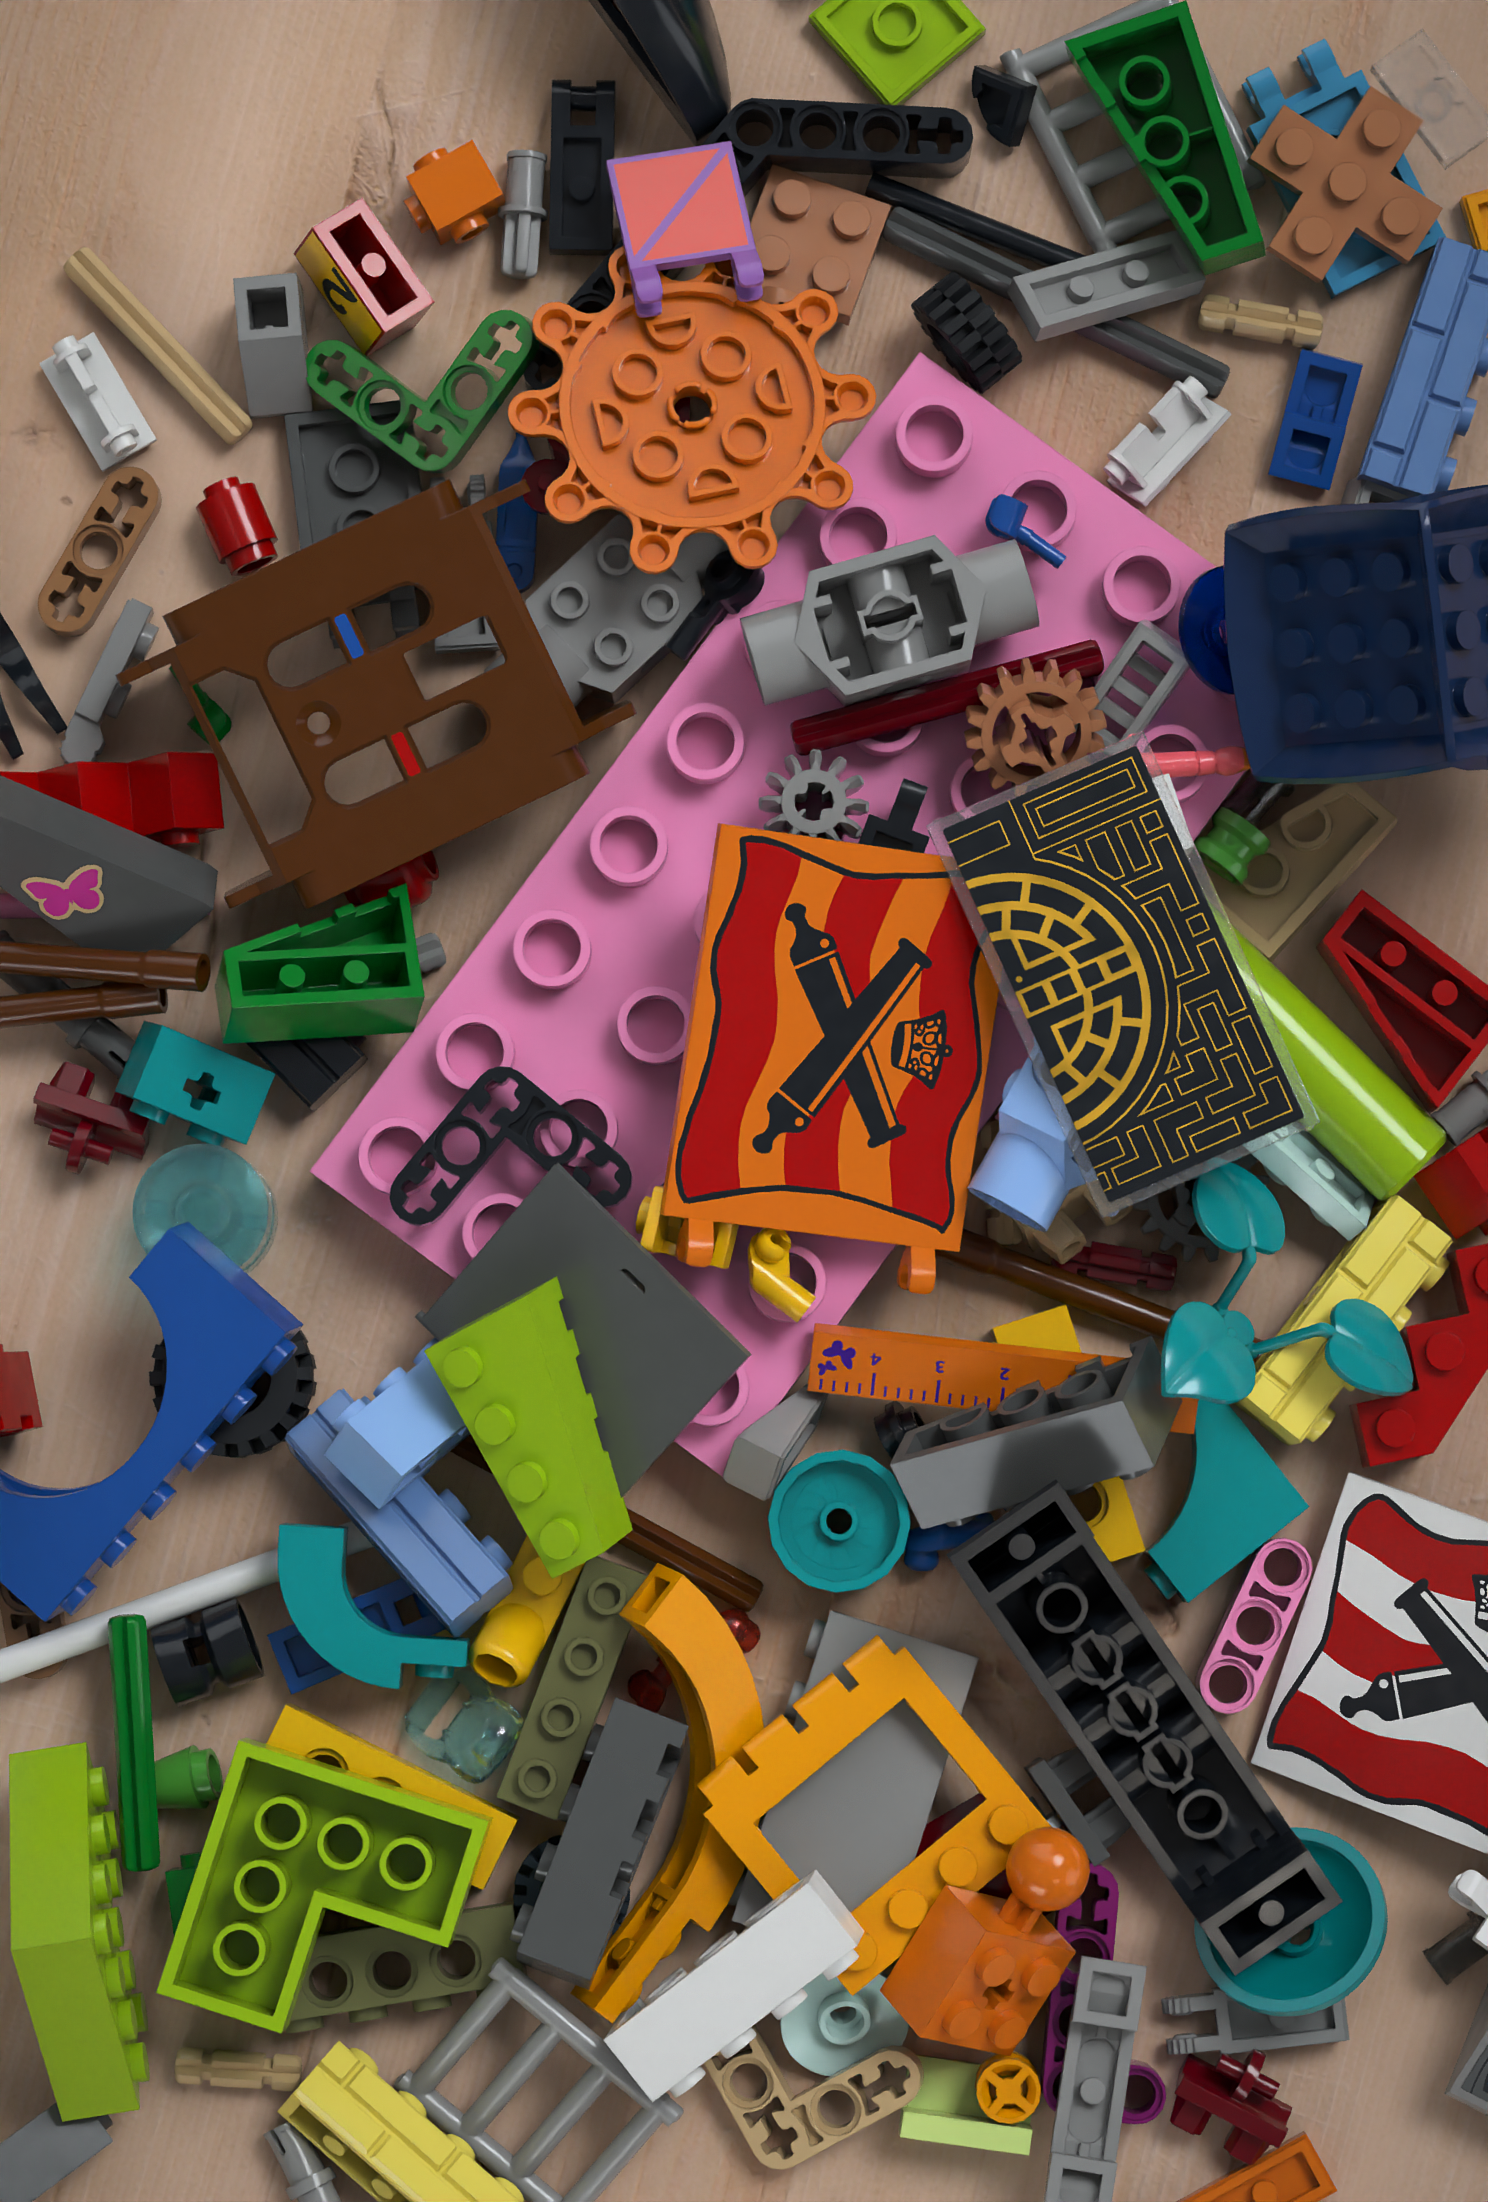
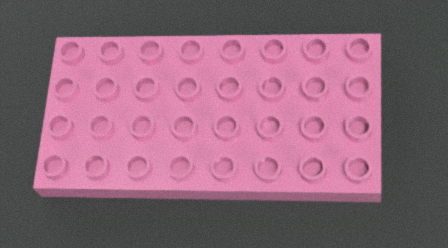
M919 352L837 462L838 465L849 472L853 480V493L850 500L843 507L832 511L819 509L810 503L805 505L779 540L774 559L771 563L761 568L765 579L758 596L751 603L744 606L739 613H728L724 620L715 626L311 1168L310 1172L452 1278L456 1279L548 1172L507 1139L445 1215L434 1224L424 1227L410 1225L399 1218L392 1209L390 1189L397 1175L476 1080L488 1069L498 1066L511 1067L532 1081L618 1152L628 1163L633 1177L631 1190L627 1198L618 1206L606 1210L640 1243L642 1235L636 1233V1219L641 1202L645 1196L652 1197L655 1186H664L717 825L722 823L764 830V824L768 820L782 814L762 811L759 809L758 804L760 797L767 795L782 796L766 784L765 778L769 772H774L787 780L791 779L785 767V757L792 754L798 759L802 771L810 769L809 755H798L795 750L790 733L791 723L794 720L844 707L827 688L765 706L748 655L740 618L803 600L808 574L811 570L935 535L955 556L1009 541L991 534L985 523L992 500L997 498L998 495L1004 494L1028 506L1021 525L1033 530L1034 533L1063 553L1066 558L1059 568L1056 569L1028 547L1022 546L1017 542L1033 589L1040 626L974 645L969 671L951 677L1091 639L1096 640L1100 647L1104 661V670L1098 676L1083 679L1080 691L1085 688L1095 687L1138 623L1146 619L1189 648L1198 657L1134 746L1138 748L1140 754L1179 751L1196 752L1197 750L1215 752L1226 746L1245 748L1238 720L1227 652L1223 571ZM1145 644L1138 652L1140 656L1165 673L1173 665ZM1129 666L1122 674L1150 695L1157 688L1154 683ZM1114 688L1106 696L1134 717H1137L1142 709ZM1036 692V693H1034V694L1043 695V696H1047V697H1049V696L1052 695V694H1049V693H1041V692ZM1006 706L1000 711L995 720L992 735L996 734L995 727L1005 722L1008 712ZM966 712L821 751V770L828 772L832 762L838 756L846 759L845 770L838 779L840 783L852 776H862L864 786L858 792L846 798L868 801L869 812L861 816L845 815L858 823L862 828V832L869 814L888 821L904 778L928 787L912 828L913 831L930 837L924 852L926 854L954 857L943 833L945 828L1014 799L1011 781L1008 780L1003 786L995 790L991 787L988 777L991 768L979 772L974 768L971 756L978 749L967 748L964 731L976 726L968 722ZM1023 713L1026 724L1025 730L1030 729L1035 736L1039 735L1045 745H1048L1044 733L1045 729L1041 730L1035 722L1031 723L1028 716ZM1104 713L1107 724L1105 729L1121 739L1127 729ZM1072 733L1066 737L1062 749L1064 753L1071 746L1076 734ZM1087 753L1092 764L1108 758L1103 753ZM1024 762L1019 763V764H1021V765L1037 766V765L1028 764V763H1024ZM1247 770L1230 776L1215 773L1203 776L1171 778L1193 842L1198 838L1212 819L1214 813L1223 804ZM1028 786L1026 793L1037 788ZM808 791L807 800L802 803H796L795 808L798 812L806 809V819L815 821L820 820V813L823 809H832V803L830 799L824 803L822 802V792ZM785 829L782 832L789 833V830ZM839 830L836 832L841 841L858 843L860 837L859 839H853ZM1004 967L1001 974L977 1136L1002 1104V1093L1008 1078L1015 1070L1022 1069L1034 1047V1034ZM512 1080L504 1086L492 1082L486 1090L492 1098L491 1104L480 1115L475 1106L471 1105L463 1116L479 1122L489 1137L494 1138L501 1127L491 1124L490 1119L502 1107L508 1108L510 1111H514L518 1107L520 1102L514 1096L518 1084ZM550 1119L540 1124L534 1135L536 1148L546 1156L563 1154L568 1150L572 1140L571 1130L567 1124L555 1119ZM467 1128L452 1130L443 1141L444 1156L455 1165L471 1163L476 1159L480 1151L478 1136ZM584 1140L577 1157L563 1168L571 1176L576 1166L587 1173L592 1180L587 1190L594 1196L602 1190H606L613 1195L620 1187L614 1178L619 1168L611 1162L603 1169L597 1167L585 1156L588 1152L594 1150L595 1146L588 1140ZM431 1154L422 1163V1166L433 1171L432 1175L421 1186L415 1185L410 1181L403 1189L409 1197V1201L404 1208L411 1214L419 1207L428 1212L435 1207L437 1202L430 1194L441 1178L449 1189L459 1180V1177L444 1171ZM739 1225L729 1269H722L711 1265L707 1267L690 1266L677 1260L675 1256L649 1252L752 1354L674 1442L723 1477L731 1449L738 1435L778 1406L810 1364L814 1324L839 1325L898 1244L786 1231L791 1239V1248L789 1250L790 1278L816 1296V1299L798 1323L755 1292L750 1285L747 1249L752 1237L757 1232H760L763 1229L762 1227Z

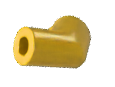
M763 1228L752 1237L747 1249L750 1285L755 1292L798 1323L816 1299V1296L790 1278L789 1250L791 1248V1239L785 1230Z

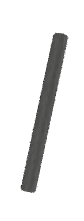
M902 207L894 208L883 228V238L886 241L947 271L955 272L960 277L1011 302L1012 300L1007 291L1012 278L1032 272V270ZM1127 316L1073 331L1174 381L1178 380L1183 383L1189 376H1192L1208 391L1206 396L1209 398H1217L1220 395L1230 374L1228 365Z

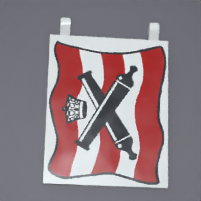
M1353 1472L1348 1473L1251 1760L1252 1764L1488 1854V1521Z

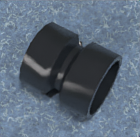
M237 1598L204 1609L199 1622L193 1623L187 1617H182L151 1629V1638L163 1677L178 1707L211 1696L216 1683L222 1682L227 1687L233 1688L265 1675L252 1629ZM205 1643L211 1662L199 1665L194 1648Z

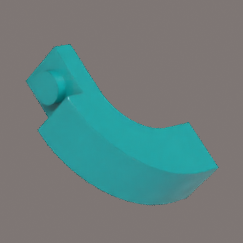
M282 1523L279 1525L278 1575L284 1602L294 1624L307 1643L336 1669L365 1683L385 1688L400 1689L403 1686L404 1663L415 1664V1676L432 1678H453L454 1667H466L469 1664L470 1638L396 1633L376 1625L360 1611L350 1594L346 1579L348 1527Z

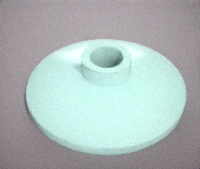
M881 1972L853 1996L837 1977L828 1981L822 1973L805 1985L803 1989L808 1994L807 1998L780 2019L782 2039L790 2055L806 2069L830 2077L881 2048L891 2045L902 2046L909 2024L880 1992L888 1975ZM839 2007H851L849 2010L845 2012L833 2011Z

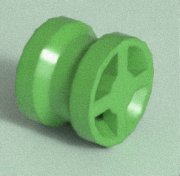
M1219 807L1212 816L1213 827L1206 836L1198 837L1193 842L1194 849L1192 854L1213 872L1227 881L1240 886L1249 875L1247 866L1254 856L1264 855L1271 842L1246 819L1225 807Z

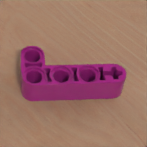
M1089 1861L1090 1873L1094 1874L1095 1882L1106 1889L1104 1897L1098 1896L1093 1898L1090 1915L1093 1921L1104 1919L1103 1930L1100 1931L1084 1924L1066 1927L1067 1916L1069 1915L1081 1920L1082 1902L1080 1898L1070 1906L1055 1911L1054 1927L1069 1944L1078 1938H1088L1095 1941L1100 1949V1959L1113 1961L1119 1901L1118 1883L1113 1874L1101 1863L1094 1867ZM1066 1967L1057 1986L1047 1998L1040 2084L1041 2092L1053 2111H1056L1057 2097L1053 2094L1052 2086L1054 2079L1062 2071L1067 2036L1059 2029L1058 2020L1064 2008L1073 2004L1078 1976L1077 1972L1070 1970L1068 1967ZM1131 2059L1129 2076L1141 2075L1147 2077L1152 2083L1153 2092L1151 2099L1146 2105L1135 2109L1124 2107L1122 2123L1144 2124L1155 2119L1163 2110L1166 2101V2090L1163 2081L1155 2069L1145 2062Z

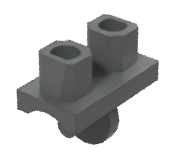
M1078 1747L1071 1748L1053 1756L1048 1761L1038 1757L1024 1767L1025 1771L1053 1810L1045 1815L1034 1797L1031 1796L1029 1798L1047 1822L1055 1828L1063 1825L1067 1832L1077 1838L1083 1845L1088 1859L1094 1867L1110 1857L1106 1848L1114 1844L1130 1828L1131 1824L1111 1796L1083 1815L1069 1795L1097 1776Z

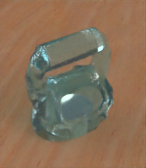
M454 1667L453 1678H432L404 1716L406 1731L417 1750L433 1760L448 1764L452 1771L461 1779L473 1784L484 1782L494 1773L516 1744L524 1725V1720L520 1713L509 1703L498 1699L482 1678L475 1672ZM460 1683L463 1684L469 1691V1700L462 1703L463 1708L454 1717L448 1728L442 1730V1736L439 1739L425 1735L424 1732Z

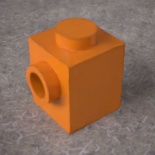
M473 140L449 153L446 148H440L426 154L413 165L415 172L406 176L412 196L403 200L420 233L423 234L432 229L440 245L453 238L457 244L475 238L488 228L489 223L487 219L498 214V208L505 205L504 194Z

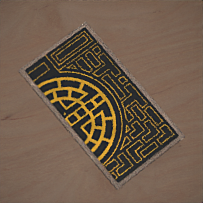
M1144 731L1137 734L1131 733L1126 739L944 818L938 817L932 823L926 825L1101 1219L1107 1216L1114 1217L1125 1208L1301 1131L1308 1132L1320 1123Z

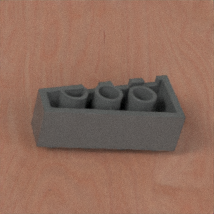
M1152 1336L1131 1343V1357L1106 1367L1100 1356L1076 1365L1075 1370L1077 1374L1050 1389L1044 1390L1039 1380L1017 1388L1016 1392L1003 1399L998 1405L997 1410L990 1412L987 1405L982 1402L906 1432L890 1466L921 1529L944 1523L949 1527H956L970 1522L981 1513L1000 1508L1010 1511L1055 1479L1066 1494L1071 1496L1085 1491L1099 1481L1118 1476L1122 1480H1130L1140 1477L1151 1470L1156 1464L1182 1403L1181 1397L1170 1398L1161 1395V1355Z
M616 1697L605 1725L595 1724L582 1760L590 1762L582 1785L571 1784L558 1816L559 1820L567 1822L558 1846L547 1843L534 1876L535 1880L543 1883L535 1906L523 1903L509 1940L520 1944L517 1950V1962L587 1990L590 1989L683 1755L688 1725Z

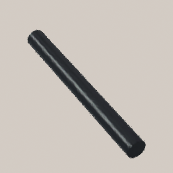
M873 172L865 192V196L889 204L892 207H902L935 224L1045 267L1086 256Z

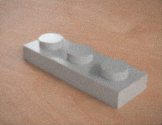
M1174 230L1015 276L1012 278L1007 293L1033 340L1037 342L1200 294L1206 278L1178 231Z

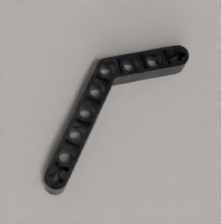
M751 98L741 101L733 107L702 145L731 141L745 197L765 172L771 170L772 164L798 172L872 175L875 172L883 176L951 178L961 173L969 163L973 132L968 119L959 111L950 108ZM761 122L772 131V136L762 145L750 146L742 142L737 133L746 123ZM822 125L833 132L835 140L824 149H813L805 145L800 136L808 127ZM884 128L895 134L898 143L890 151L879 153L868 148L863 138L873 129ZM909 130H918L916 154H907L910 138ZM938 133L950 134L952 144L950 154L938 153L936 143ZM622 239L573 295L567 305H570L577 311L589 313L600 312L613 302L615 289L609 276L608 264L614 251L623 246ZM685 267L661 270L664 276L675 280ZM540 342L534 360L523 373L527 391L543 390L551 387L558 381L551 377L544 384L541 383L542 378L539 367L544 363L547 367L553 368L561 360L555 352Z

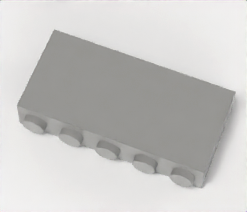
M830 1610L827 1622L815 1619L804 1651V1656L815 1659L807 1684L795 1681L784 1717L795 1721L793 1728L797 1732L804 1728L807 1724L796 1712L792 1704L831 1672L847 1690L857 1684L842 1663L876 1635L883 1640L892 1653L901 1646H904L960 1715L965 1705L979 1657ZM902 1699L760 1817L758 1827L766 1840L799 1880L816 1869L851 1913L916 1858L949 1754L916 1713L909 1708L906 1701ZM746 1868L728 1904L736 1906L732 1921L743 1925L753 1914L773 1900L749 1869Z

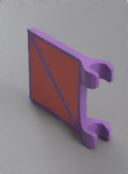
M731 141L606 160V169L630 273L637 316L645 318L658 316L662 313L661 300L663 289L658 271L731 260L737 299L740 302H747L762 298L763 289L761 284L764 281V272L755 247Z

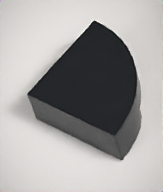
M986 65L974 66L972 94L973 98L978 100L979 108L987 123L986 128L996 140L1008 147L1020 146L1037 86Z

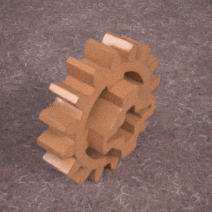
M1024 658L1020 666L1021 674L1013 677L1003 666L997 668L1000 684L994 689L990 685L980 683L976 688L983 706L969 705L965 711L968 722L976 726L964 731L967 748L978 749L971 756L974 768L977 772L991 768L988 777L991 787L995 790L1003 786L1008 780L1011 781L1014 798L1025 794L1028 786L1039 788L1067 776L1075 770L1078 771L1092 765L1087 753H1104L1105 745L1102 736L1095 733L1107 727L1103 711L1094 709L1099 703L1097 692L1094 687L1085 688L1080 691L1083 681L1080 672L1075 668L1063 678L1059 677L1057 662L1053 659L1047 661L1042 672H1034L1029 658ZM1035 692H1041V693H1049V694H1052V695L1049 696V697H1047V696L1038 695V694H1034V693H1035ZM1006 706L1008 712L1005 722L996 726V734L992 735L995 720L1000 711ZM1023 713L1028 716L1031 723L1035 722L1041 730L1045 729L1044 733L1048 745H1045L1039 735L1035 736L1030 729L1025 730L1026 724ZM1078 724L1076 736L1071 746L1064 753L1062 749L1065 739L1076 731L1074 725ZM1024 762V763L1033 764V765H1037V766H1027V765H1021V764H1019V763Z

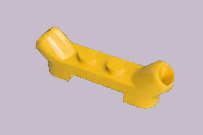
M527 1535L508 1572L513 1585L511 1593L489 1611L470 1647L468 1659L472 1669L487 1682L501 1687L516 1688L524 1684L547 1644L585 1563L552 1579Z

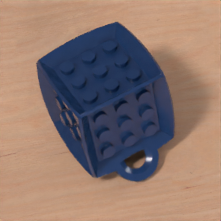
M1488 485L1435 492L1389 503L1295 508L1255 516L1228 525L1224 533L1223 563L1227 652L1240 730L1250 769L1257 781L1284 784H1337L1410 776L1450 767L1467 771L1488 770Z

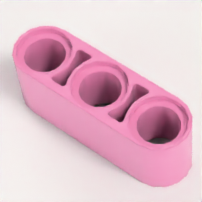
M1287 1538L1270 1539L1258 1547L1251 1555L1197 1671L1195 1679L1196 1689L1210 1709L1225 1714L1237 1713L1247 1708L1255 1698L1310 1581L1313 1569L1311 1557L1305 1547L1297 1541ZM1279 1548L1286 1549L1292 1553L1298 1567L1293 1580L1283 1586L1274 1585L1264 1573L1266 1557L1270 1552ZM1249 1607L1261 1608L1270 1619L1269 1634L1263 1641L1257 1644L1246 1643L1237 1633V1619L1242 1611ZM1231 1665L1240 1672L1243 1678L1242 1692L1231 1702H1219L1210 1692V1676L1219 1667Z

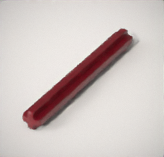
M1091 639L1025 657L1029 658L1034 672H1042L1049 659L1056 660L1059 677L1061 678L1074 668L1080 672L1082 680L1098 676L1104 670V661L1100 647L1096 640ZM1024 658L794 720L790 725V733L795 750L798 755L806 756L813 749L820 751L828 750L963 713L969 705L983 706L976 687L980 683H984L995 689L1000 684L997 668L1001 666L1007 669L1012 677L1021 674L1020 666Z

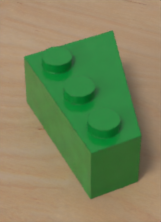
M407 883L388 889L387 896L354 907L350 903L334 909L332 916L301 928L296 923L224 950L215 983L223 1044L414 1032L425 995Z

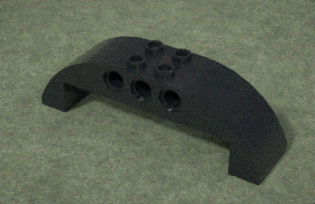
M1055 1479L946 1555L1188 1909L1236 1976L1343 1901L1308 1849L1287 1824L1093 1538L1095 1535Z

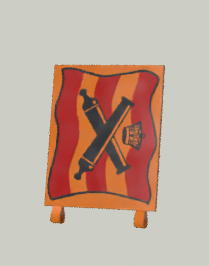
M718 823L660 1214L684 1218L676 1243L675 1255L677 1260L690 1266H709L714 1249V1221L906 1245L897 1273L898 1286L916 1294H929L933 1291L936 1278L935 1249L960 1251L969 1192L967 1187L971 1179L1003 968L1002 962L954 857Z

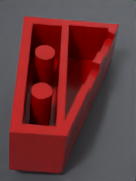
M1361 889L1316 946V949L1430 1114L1439 1108L1488 1044V985Z

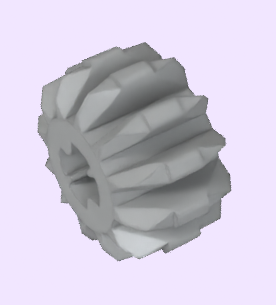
M813 749L809 755L810 769L802 771L799 761L794 755L791 754L785 757L784 763L791 777L790 780L785 779L778 773L769 772L765 778L766 784L782 796L767 795L760 797L759 809L765 812L782 814L768 820L764 824V830L782 832L788 829L790 834L841 841L836 834L839 830L850 838L859 839L862 834V828L858 823L845 815L861 816L869 812V802L863 799L846 798L858 792L864 786V780L861 775L852 776L840 783L838 779L845 770L846 759L838 756L832 762L828 772L821 770V751ZM808 791L822 792V802L824 803L830 799L832 803V809L826 808L821 811L820 820L806 819V809L798 812L795 808L796 803H802L807 800Z

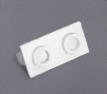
M94 332L78 341L73 335L60 340L52 347L55 354L39 363L102 472L157 441Z
M1189 376L1183 383L1176 380L1172 388L1148 413L1158 425L1157 428L1151 433L1145 425L1139 422L1121 443L1107 454L1110 461L1103 468L1110 477L1107 482L1146 507L1169 484L1170 480L1195 453L1212 438L1213 434L1231 416V413L1206 398L1205 396L1208 394V391L1194 377Z

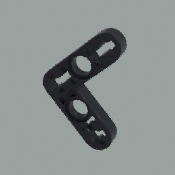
M498 1066L488 1069L476 1080L397 1175L390 1189V1202L392 1209L399 1218L410 1225L424 1227L434 1224L445 1215L507 1139L547 1172L556 1163H559L562 1167L569 1164L577 1157L583 1141L588 1140L595 1146V1149L585 1155L587 1159L602 1169L610 1162L619 1168L614 1178L620 1187L613 1195L606 1190L600 1191L596 1196L591 1194L605 1209L618 1206L627 1198L632 1187L633 1177L628 1163L618 1152L532 1081L511 1067ZM512 1080L518 1084L514 1096L520 1103L514 1111L502 1107L490 1119V1123L501 1127V1129L494 1138H490L479 1122L463 1116V1114L471 1105H474L481 1115L492 1101L490 1094L486 1091L488 1086L492 1082L504 1086ZM550 1119L566 1123L572 1134L568 1150L558 1156L544 1155L536 1148L534 1142V1135L538 1126ZM458 1128H467L475 1132L480 1141V1151L476 1159L465 1165H455L449 1162L443 1152L445 1137L452 1130ZM431 1154L444 1171L459 1177V1180L449 1189L441 1178L430 1194L437 1202L435 1207L429 1212L419 1207L411 1214L404 1208L409 1201V1197L403 1189L410 1181L415 1185L421 1186L432 1175L433 1171L422 1166V1163ZM576 1166L572 1177L587 1190L592 1180L587 1173Z

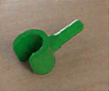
M170 666L169 670L171 671V673L173 674V676L175 677V679H176L177 682L179 683V681H178V679H177V677H176V675H175V673H174V671H173V669H172V666ZM197 683L192 687L220 742L231 730L232 721L224 710L209 698L206 692H203ZM194 715L189 720L187 725L206 743H208V740L196 716Z

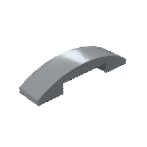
M1081 1956L1059 2084L1044 2202H1112L1117 2170V2150L1147 1966Z

